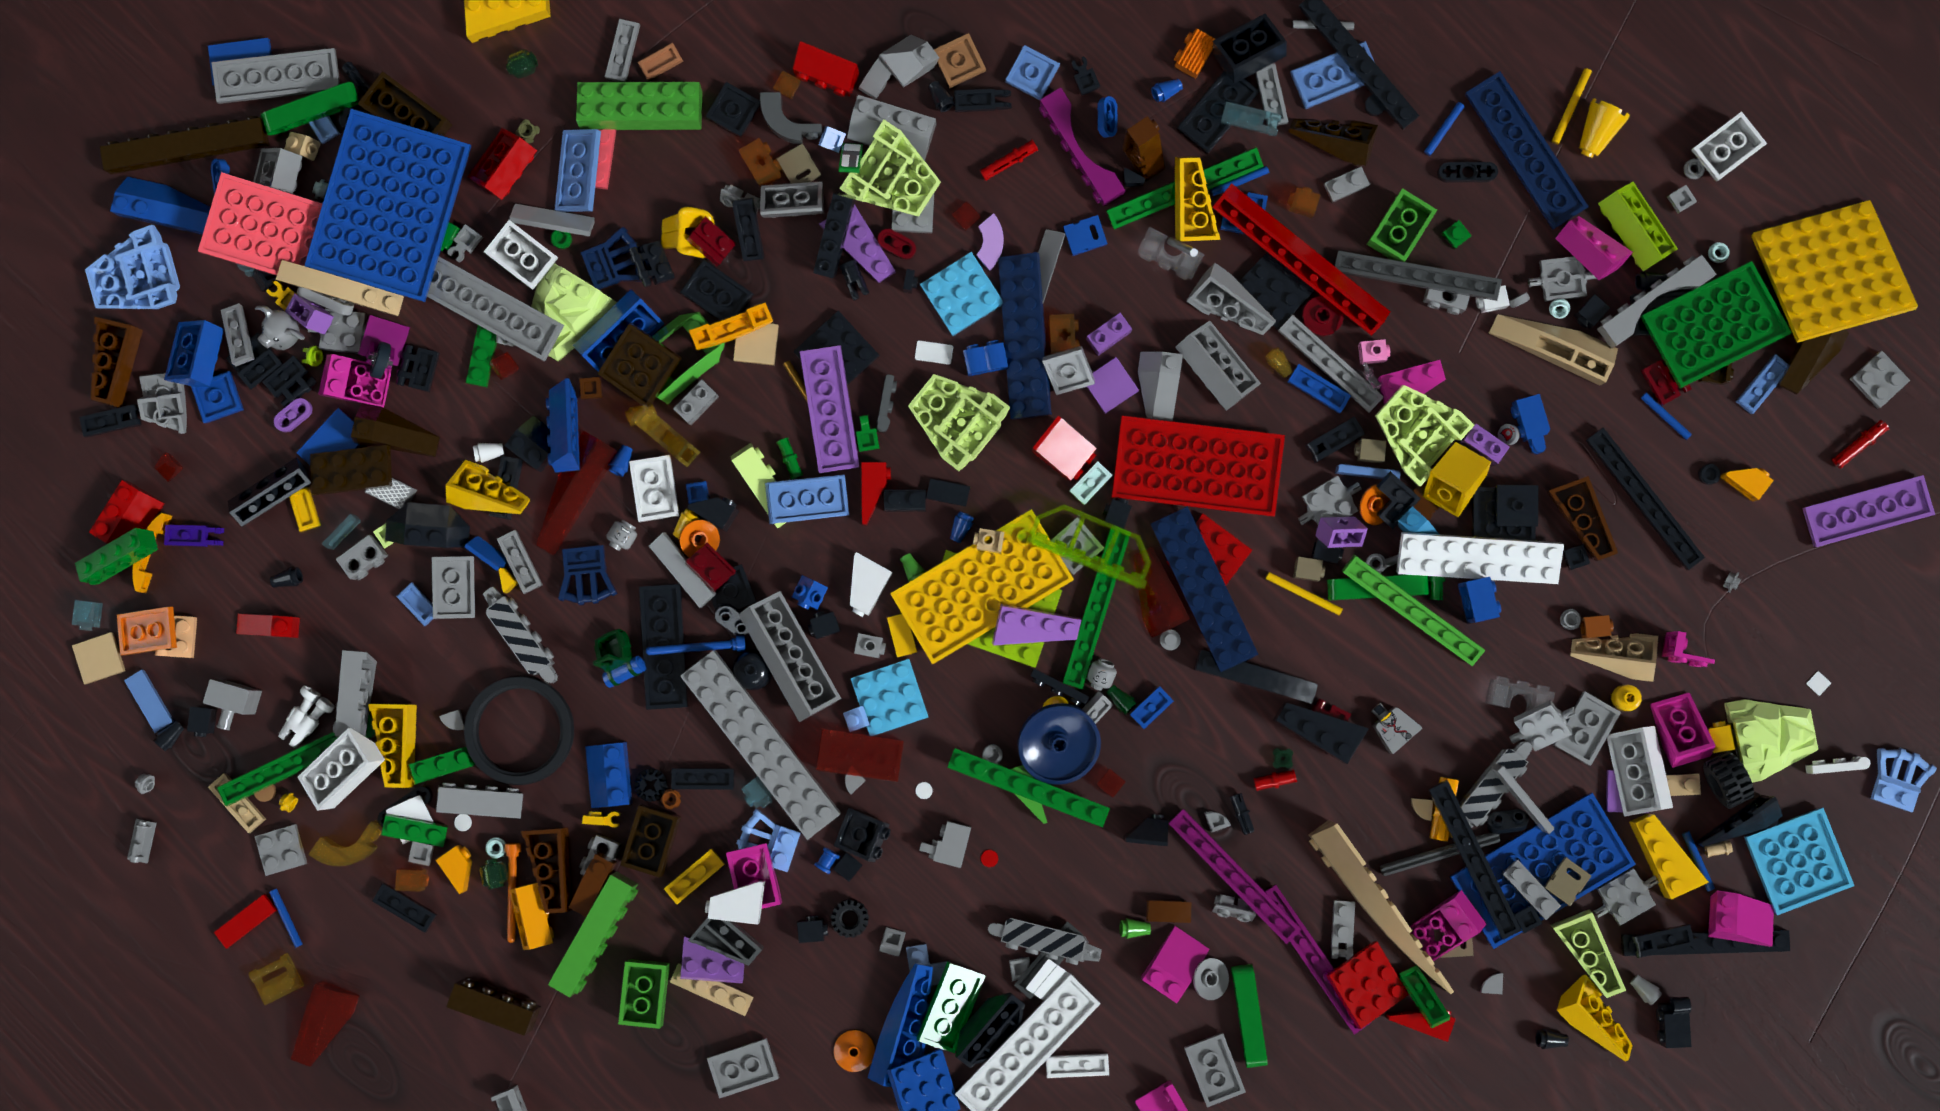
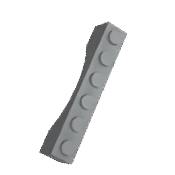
M1693 255L1683 262L1685 266L1679 270L1676 267L1666 274L1669 277L1663 282L1659 279L1650 286L1651 291L1648 293L1641 292L1634 297L1635 302L1630 306L1626 303L1617 309L1619 313L1616 316L1612 317L1610 314L1600 321L1602 326L1597 328V330L1611 349L1634 334L1636 323L1641 313L1656 297L1674 290H1694L1717 275L1703 255L1697 258Z

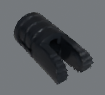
M851 260L839 266L854 301L859 299L855 283L858 284L862 294H869L856 260Z

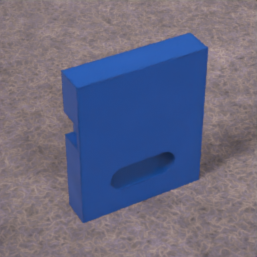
M1098 215L1081 220L1075 224L1063 226L1072 256L1108 244ZM1090 226L1095 227L1098 235L1097 240L1093 239Z

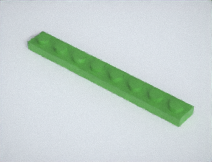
M1355 554L1342 569L1344 574L1471 666L1484 653L1485 649Z

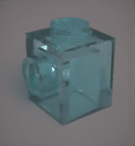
M75 600L72 625H79V630L92 631V627L100 628L103 603Z
M758 776L741 789L746 795L744 799L750 807L755 806L757 809L761 806L764 809L772 802L771 797L773 795Z

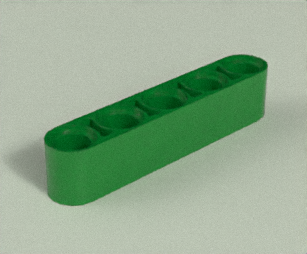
M347 82L265 111L261 114V118L267 135H276L343 111L344 107L351 108L357 106L359 98L354 83Z
M1385 576L1411 596L1429 595L1428 576ZM1351 578L1327 580L1328 600L1377 598Z
M1253 964L1232 966V978L1246 1068L1268 1065Z

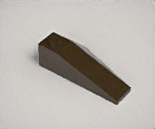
M1294 119L1289 128V133L1345 162L1357 166H1366L1371 155L1378 125L1359 121H1351V125L1339 124V121L1332 120V123L1322 124L1319 120Z
M1844 329L1798 342L1779 382V386L1797 395L1841 351L1849 334L1848 331Z
M363 403L355 416L351 438L356 444L368 446L389 445L391 450L436 457L440 439L437 435L383 407Z

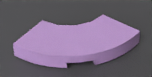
M994 213L978 226L982 233L983 244L976 256L989 271L997 264L1004 242L1001 224Z

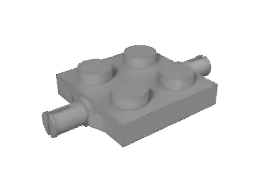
M1573 256L1541 260L1539 262L1540 277L1528 278V286L1541 285L1544 301L1548 302L1556 299L1586 297L1587 280L1597 278L1590 271L1586 272L1584 266Z
M325 309L334 318L325 335L320 333L319 349L358 354L366 328L367 314L352 312L351 315H343L333 310ZM308 329V332L319 333V332H316V331H313V330Z
M1335 476L1301 496L1307 505L1308 511L1298 517L1301 525L1311 519L1319 525L1320 518L1349 517L1358 512L1352 495L1362 490L1361 487H1358L1360 486L1357 482L1347 488L1343 485L1340 478Z
M1550 700L1514 717V723L1520 732L1510 735L1509 738L1513 744L1525 739L1532 744L1534 751L1540 750L1572 735V729L1567 724L1566 719L1577 715L1574 707H1571L1562 712Z
M1631 869L1599 887L1597 891L1602 897L1603 906L1593 910L1594 914H1596L1595 916L1599 918L1609 913L1614 917L1617 924L1621 926L1652 908L1656 904L1650 896L1649 888L1659 884L1658 880H1656L1657 878L1653 876L1643 881L1639 878L1636 871Z

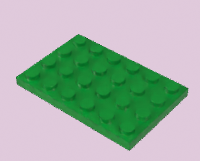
M1752 261L1641 316L1645 327L1679 389L1792 333Z

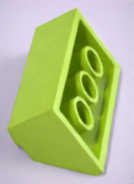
M1634 182L1620 188L1598 203L1602 214L1608 218L1612 224V229L1622 239L1623 245L1633 252L1632 256L1634 257L1635 264L1642 271H1645L1678 250Z

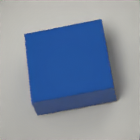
M707 481L686 484L689 504L709 499Z

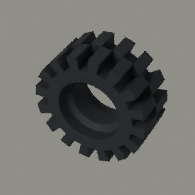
M848 899L841 901L831 914V924L835 932L837 931L840 936L854 938L862 934L866 929L869 920L868 910L858 900ZM854 911L858 916L857 924L846 926L842 921L844 912Z

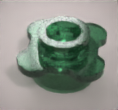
M1274 749L1273 767L1276 769L1280 767L1292 768L1293 751L1291 749Z

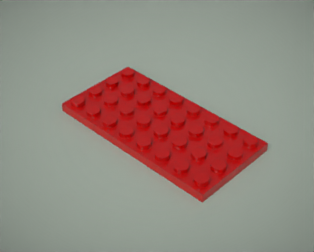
M1121 416L1112 497L1275 517L1285 435Z

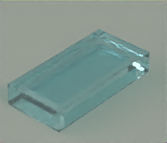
M350 514L322 544L327 549L334 550L361 520L356 515Z

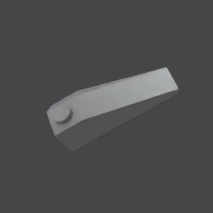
M1216 263L1203 274L1187 298V302L1202 313L1220 316L1221 320L1226 322L1230 320L1239 323L1240 327L1264 335L1276 322L1229 272Z

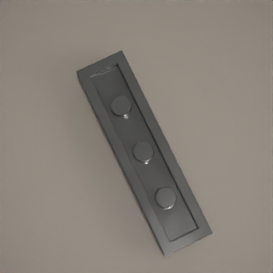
M1068 921L1061 928V931L1084 936ZM1041 952L1014 986L1031 999L1034 993L1028 991L1026 987L1045 962L1050 959L1057 964V967L1065 959L1064 957L1058 956V960L1045 957L1046 953Z

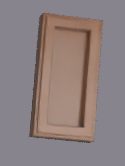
M672 42L640 60L638 64L647 80L650 81L682 63L683 60Z

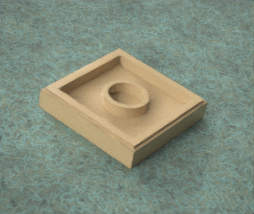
M768 324L754 332L736 338L734 361L775 366L779 325Z
M113 632L72 645L84 684L125 672Z

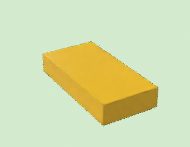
M304 487L289 497L300 532L321 526L309 487Z
M903 614L888 617L887 620L897 658L917 653L912 630Z

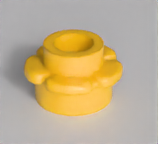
M293 793L284 794L279 801L281 811L291 812L295 808L298 798L293 796Z

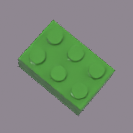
M1402 188L1366 245L1390 260L1405 262L1437 209Z
M635 959L625 961L619 1025L658 1029L663 1026L670 963Z

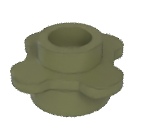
M523 120L516 130V135L522 137L530 144L534 141L535 135L539 134L540 128L532 125L529 120Z

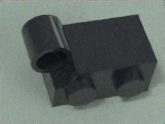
M1671 997L1670 1003H1658L1656 1020L1659 1022L1660 1030H1657V1040L1661 1046L1665 1048L1692 1047L1689 1015L1691 1013V1001L1689 997Z

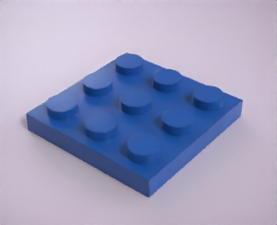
M937 1049L887 1070L899 1111H957L961 1109L942 1049Z

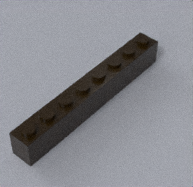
M249 116L243 121L228 120L226 124L221 125L210 123L204 128L189 127L186 131L182 132L172 130L166 132L165 135L150 134L143 139L128 138L126 142L121 143L111 141L107 142V145L100 146L103 170L109 174H117L270 146L262 119L258 116Z

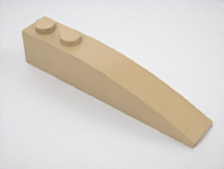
M284 260L281 261L276 280L397 317L404 296Z

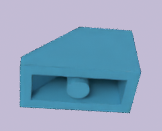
M1413 506L1398 520V527L1403 532L1439 534L1431 523Z

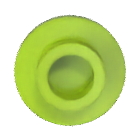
M318 346L303 349V352H306V359H302V363L311 366H319L322 363L323 352Z

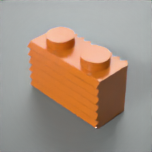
M1197 28L1194 33L1189 32L1184 41L1187 45L1183 51L1179 49L1174 58L1177 61L1175 68L1196 79L1213 50V40L1215 38Z

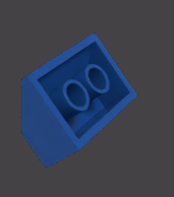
M206 320L178 322L164 380L193 387H209L213 380V372L218 360V352L223 339L224 329Z
M627 742L585 746L591 808L633 804Z

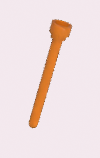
M521 843L504 844V852H506L508 857L507 941L509 943L515 941L516 917L509 889L516 888L517 856L521 852Z

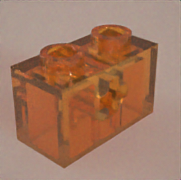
M760 138L739 149V153L761 189V186L769 185L781 178L779 171L782 168L777 159L772 160L769 154L772 151L767 142L762 143ZM762 159L765 162V165L762 166L761 164H759L758 160Z
M1074 314L1049 315L1051 355L1079 347V339L1075 340V332L1079 331L1078 319H1074ZM1062 332L1070 335L1067 337V341H1063V338L1059 337L1062 335Z

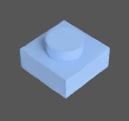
M825 126L818 145L839 153L846 134Z
M863 706L843 713L849 732L870 725Z

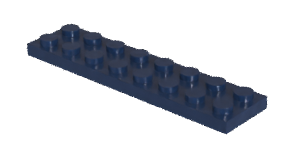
M1501 71L1465 93L1466 98L1552 230L1589 207Z
M1039 253L999 257L1005 353L1008 363L1007 380L1010 419L1052 415L1049 376L1042 361L1043 357L1047 356Z
M1188 506L1151 523L1153 531L1220 672L1259 655Z

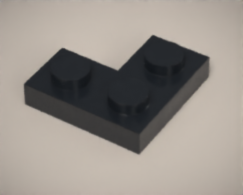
M1390 471L1376 486L1390 498L1376 515L1393 529L1398 524V520L1412 506L1414 507L1421 498Z

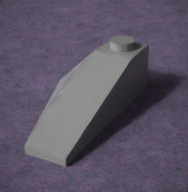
M1140 352L1138 377L1146 419L1173 421L1183 354Z

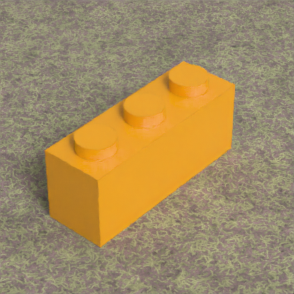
M538 883L509 889L523 950H530L553 943L554 933L548 924L547 918H549V913L545 914L538 891Z

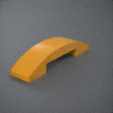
M765 302L746 309V312L689 330L696 350H700L747 335L772 323L773 319Z
M161 513L150 523L146 530L153 531L155 539L158 533L165 535V525H170L172 515ZM150 555L133 564V585L137 592H147L153 575L145 571Z

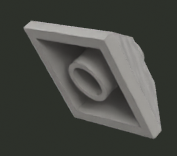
M909 35L879 55L903 88L935 68L939 60V56L927 41L913 35Z

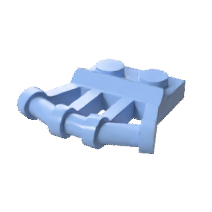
M1878 748V776L1870 799L1913 812L1918 795L1921 793V786L1935 773L1937 768L1933 764L1929 765L1918 753L1913 752L1911 754L1903 748L1894 750ZM1886 758H1894L1890 774L1887 776ZM1906 760L1909 762L1902 781L1897 779L1902 761ZM1916 765H1918L1924 771L1918 777V779L1913 784H1911V780Z
M755 808L751 818L745 825H742V834L736 843L738 850L757 845L748 842L750 833L769 839L768 849L773 867L788 872L801 832L775 824ZM761 819L773 829V832L770 834L753 827Z

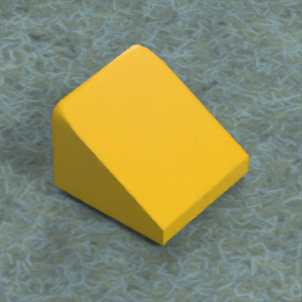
M506 568L499 569L503 593L507 594L518 585V582Z

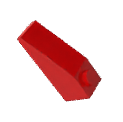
M861 462L862 525H868L887 486V479H891V467H887L886 462Z
M238 614L236 634L298 638L300 618Z
M1420 1010L1386 1013L1385 1016L1390 1021L1446 1042L1449 1040L1456 1020L1451 1015V1011L1447 1010L1450 1020L1431 1029Z

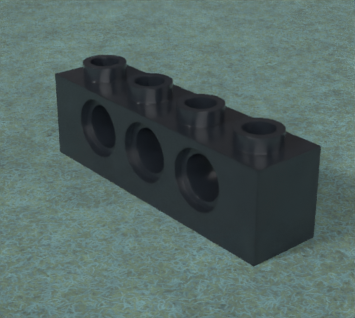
M840 192L833 193L813 273L829 278H834L837 275L856 197Z
M296 457L228 500L229 513L241 527L310 484L309 471Z

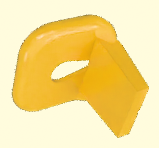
M683 207L678 211V214L663 219L662 247L665 249L676 248L681 254L706 258L686 240L689 235L685 234V228L696 227L705 216L714 223L712 215L703 209Z

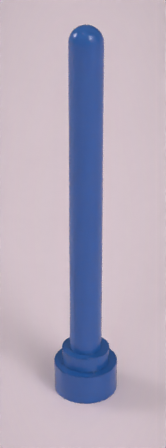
M738 635L736 638L727 641L654 646L646 648V653L648 655L730 648L737 650V652H744L745 637L744 635Z

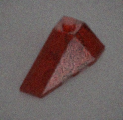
M1150 547L1133 555L1142 620L1151 638L1189 620L1190 618L1154 549Z
M323 981L316 983L306 1006L291 1060L311 1067L331 1040L339 1033L344 1024L352 1017L360 995Z

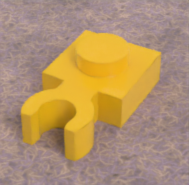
M274 281L273 283L278 288L277 291L272 292L267 289L266 292L272 297H278L275 303L285 311L293 295L297 293L289 287L284 291L282 284Z

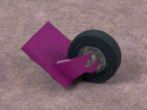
M369 315L358 354L366 356V362L371 364V377L381 379L385 369L391 370L392 365H399L410 327Z

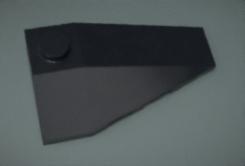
M1760 795L1697 840L1695 844L1705 847L1761 829L1774 827L1779 823L1778 819L1783 816L1778 800L1775 796Z

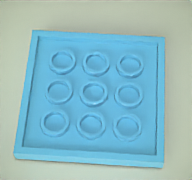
M1820 807L1778 823L1772 828H1765L1744 836L1775 915H1780L1854 886L1824 808Z

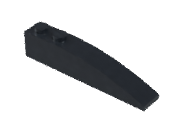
M1199 650L1194 666L1195 671L1313 704L1318 687L1316 683L1246 662L1220 672L1212 653L1204 650Z

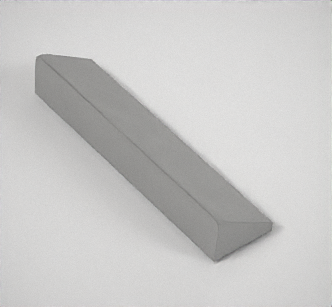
M1047 229L1038 252L1040 257L1043 303L1065 237V233Z

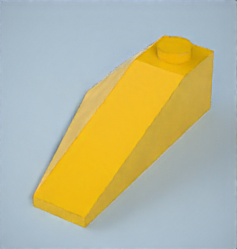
M468 460L462 463L446 484V503L463 509L521 514L530 502V498L513 486L504 484L499 476L494 477L491 475L489 469Z
M1586 974L1582 975L1561 996L1557 1011L1571 1026L1622 1060L1628 1061L1633 1047L1621 1025L1614 1022L1610 1014L1612 1013L1609 1006L1605 1007L1600 998L1602 993Z

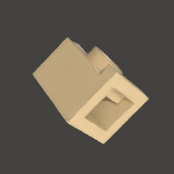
M980 528L979 533L975 532L973 544L977 545V550L1001 554L1004 532ZM990 536L993 541L990 544H986L984 539Z

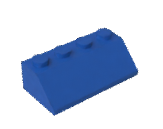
M631 289L572 346L599 372L629 323L635 324L650 336L665 323Z
M567 378L549 390V398H546V407L550 411V416L546 418L548 429L550 428V435H547L548 447H551V453H548L549 466L552 465L555 473L580 470L577 395L570 379Z

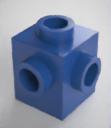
M802 575L795 587L792 598L798 600L797 605L805 609H809L811 606L818 610L828 587Z

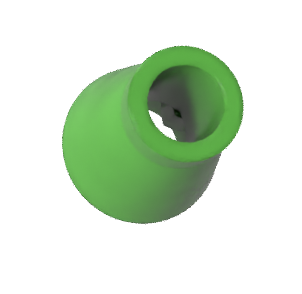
M910 553L900 559L908 582L926 572Z
M1126 918L1120 921V936L1129 939L1150 935L1151 924L1150 922Z

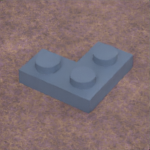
M926 943L907 946L909 970L911 971L915 963L932 966L931 986L938 985L947 961L930 964Z

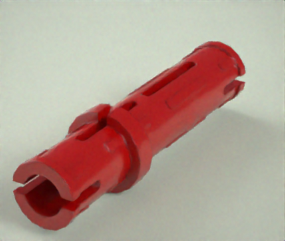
M1031 139L1019 148H1013L1012 152L980 169V173L984 180L987 181L1017 162H1023L1024 158L1039 150Z
M1879 420L1868 431L1864 430L1857 440L1836 457L1832 458L1833 463L1842 469L1843 466L1869 445H1874L1876 440L1889 430L1888 425Z

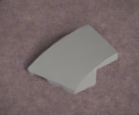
M166 372L139 376L143 397L137 399L141 420L150 423L154 422L158 426L171 428L179 431L178 433L181 434L186 433L187 412L184 384L164 380Z

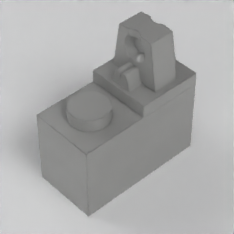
M947 821L946 825L942 824L939 835L943 837V840H933L932 844L921 842L919 851L929 853L928 858L933 859L935 862L961 868L971 826Z

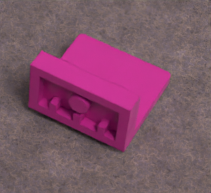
M1666 632L1662 657H1667L1669 662L1687 663L1688 661V665L1693 667H1707L1708 664L1715 663V659L1683 653L1688 644L1686 632Z
M1171 1080L1135 1100L1140 1111H1188Z

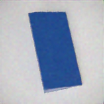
M479 536L465 545L467 550L496 571H499L500 568H505L508 564L503 553Z

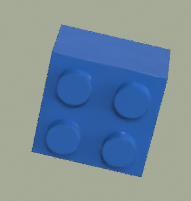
M1485 577L1458 584L1467 624L1500 617L1501 605L1495 598L1496 585L1494 580H1491L1490 577Z

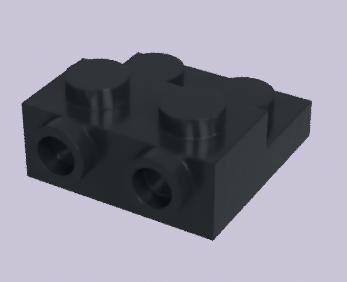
M848 808L834 847L875 863L876 859L878 860L882 856L883 849L881 845L883 840H887L890 835V824L855 809Z

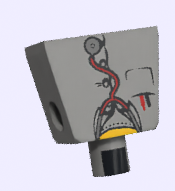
M1379 703L1371 710L1378 718L1372 727L1390 754H1394L1422 729L1418 723L1398 707H1392L1387 711Z

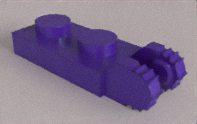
M165 525L164 545L223 546L224 541L208 540V533L221 534L224 533V528Z

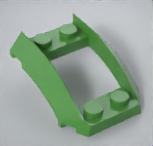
M700 312L683 314L672 320L652 337L662 343L682 326L689 333V330L709 323ZM725 343L704 348L703 351L707 355L675 381L670 376L657 398L666 404H670L678 394L682 393L697 378L720 362V355Z

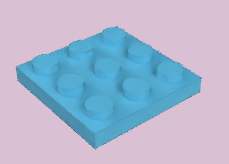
M972 252L920 284L952 336L1003 304V300Z
M910 659L851 678L859 705L864 707L870 724L867 726L870 737L929 717Z

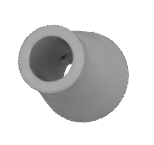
M1638 974L1630 982L1645 1003L1648 1002L1652 1005L1662 995L1659 987L1643 979Z

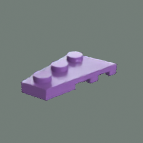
M684 936L680 979L743 983V963L708 950L698 944L688 941L690 938Z

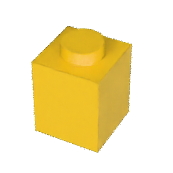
M1725 721L1712 723L1713 727H1709L1708 730L1715 744L1713 753L1735 750L1736 745L1731 724H1726Z

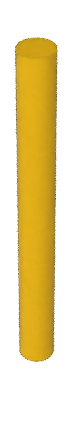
M1584 68L1551 142L1558 145L1591 75L1592 71L1588 68Z
M1268 572L1265 578L1337 615H1340L1343 608L1271 572Z

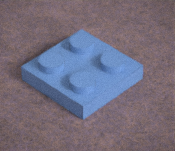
M1024 45L1005 82L1041 100L1060 67V63Z

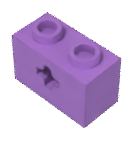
M297 294L293 295L285 310L286 313L305 328L324 335L334 318L319 304Z
M1119 313L1089 334L1086 341L1096 355L1099 356L1129 335L1132 328L1123 315Z
M1474 424L1472 429L1459 442L1471 451L1491 461L1492 466L1497 465L1510 448L1478 424Z
M1356 517L1320 518L1315 536L1328 548L1362 547L1368 528Z

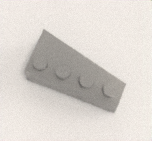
M342 650L338 702L336 705L337 715L336 721L333 724V733H335L337 738L348 728H352L364 737L366 735L369 716L368 704L371 703L377 661L367 652Z
M443 783V785H438L436 812L521 819L523 793L519 792L518 788H506V791H499L498 787L485 786V789H477V785L464 784V787H456L455 783Z

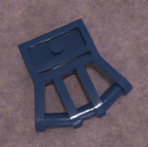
M625 227L619 229L605 243L581 252L592 283L598 290L618 284L621 281L642 282L638 279L637 269L636 275H618V271L635 265L632 264L630 259L614 265L612 258L628 253L632 247H636L640 253L639 243L634 241L627 233L628 230ZM619 239H622L627 244L624 247L609 252V248Z
M604 545L562 549L565 576L558 600L563 602L567 600L579 605H585L588 602L598 604L599 601L618 594L607 574ZM596 573H601L608 587L599 593ZM582 574H590L591 594L584 595ZM572 575L576 577L577 595L567 592Z

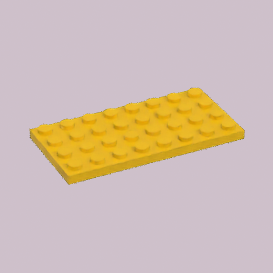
M1032 509L996 530L1004 532L1001 554L977 550V545L972 544L890 593L932 665L995 628L1001 604L1028 608L1074 580ZM990 536L984 539L986 544H990L993 541Z

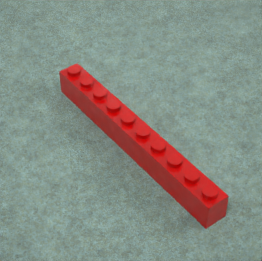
M1232 183L1212 208L1371 336L1385 322L1391 311Z

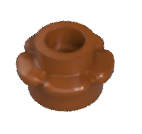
M667 789L661 797V803L666 809L678 807L681 803L680 793L676 790Z

